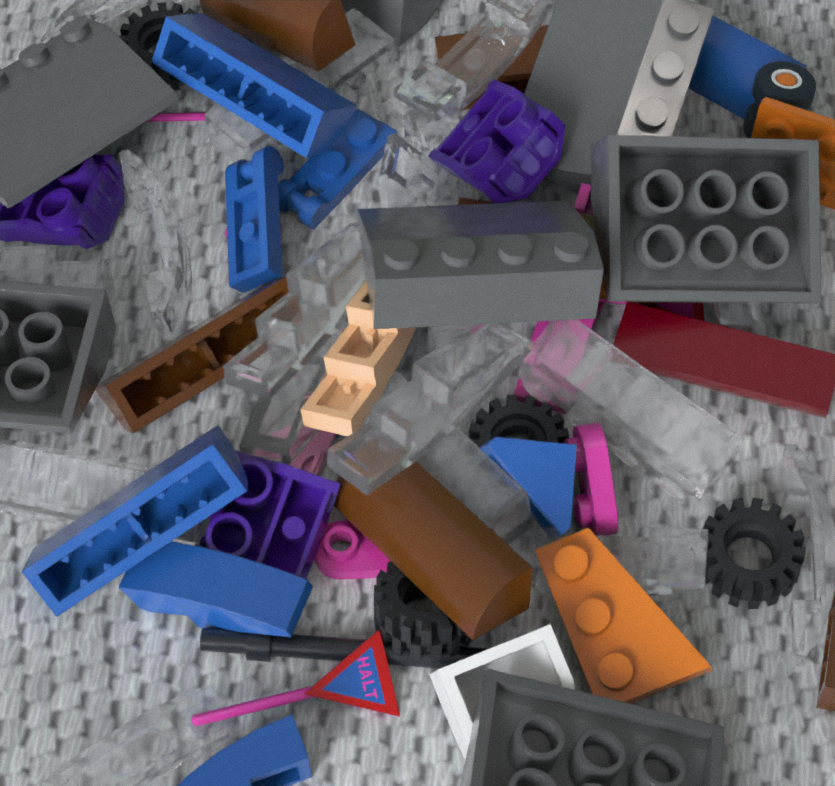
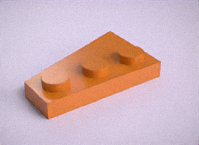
M589 528L535 549L592 694L632 704L713 671L712 666Z

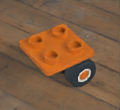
M785 61L765 64L755 75L752 87V96L755 102L751 103L746 111L743 123L744 133L747 138L819 140L820 205L835 210V119L808 111L816 91V81L808 70L795 63Z

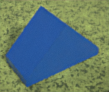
M494 437L477 449L549 537L562 535L571 527L577 445Z

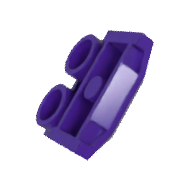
M493 79L488 84V89L439 147L430 152L428 157L449 174L461 179L484 194L493 203H508L528 198L561 159L565 124L552 111L539 105L516 88Z
M94 154L11 208L0 203V240L5 242L25 241L45 245H79L84 249H89L108 241L125 201L122 167L112 155Z
M235 450L247 476L248 490L209 516L210 522L204 537L201 536L199 547L243 557L307 580L341 484L287 464L266 460Z

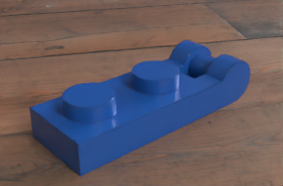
M357 108L349 123L333 144L320 154L310 157L289 180L283 179L278 183L279 210L284 213L291 210L299 215V222L314 230L398 141L397 131ZM310 190L318 196H311L309 198L304 194Z
M266 146L254 152L250 161L241 159L228 165L225 171L229 287L241 293H246L283 276L278 175L282 174L284 163L279 152L272 146Z

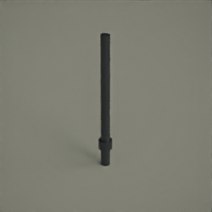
M202 628L200 651L246 654V660L271 662L272 656L342 661L367 639L293 634L292 637L234 632L226 629ZM392 642L384 645L388 665L438 669L490 649L460 646V653L452 657L446 649H443L441 660L431 661L430 652H422L421 661L410 659V649L408 648L400 656L392 652Z

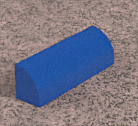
M204 13L166 16L151 63L305 158L316 156L326 150L340 136L349 123L357 107L356 104Z
M712 16L688 88L745 119L749 105L755 102L752 96V87L755 75L762 66L776 61L795 63L805 69L807 65L725 21Z
M215 426L33 548L21 572L56 617L247 492L248 480L236 451L220 426Z

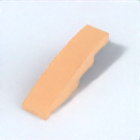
M367 281L363 283L346 305L349 324L323 357L327 375L300 409L305 427L354 438L381 397L416 330V327L373 329Z

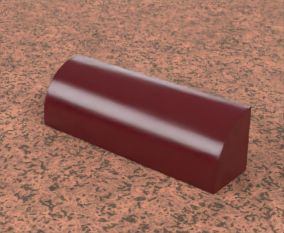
M631 302L626 303L609 358L612 364L825 419L835 387V354Z

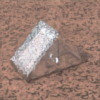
M396 133L388 136L378 176L380 208L458 205L460 197L466 198L468 189L466 185Z

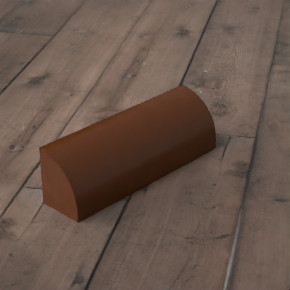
M200 0V5L205 15L230 30L317 72L356 45L341 0Z
M290 275L282 276L262 285L101 382L95 390L123 428L130 433H135L311 325L316 320Z
M387 434L366 445L347 463L336 481L341 484L334 507L472 640L479 638L529 609L533 567Z

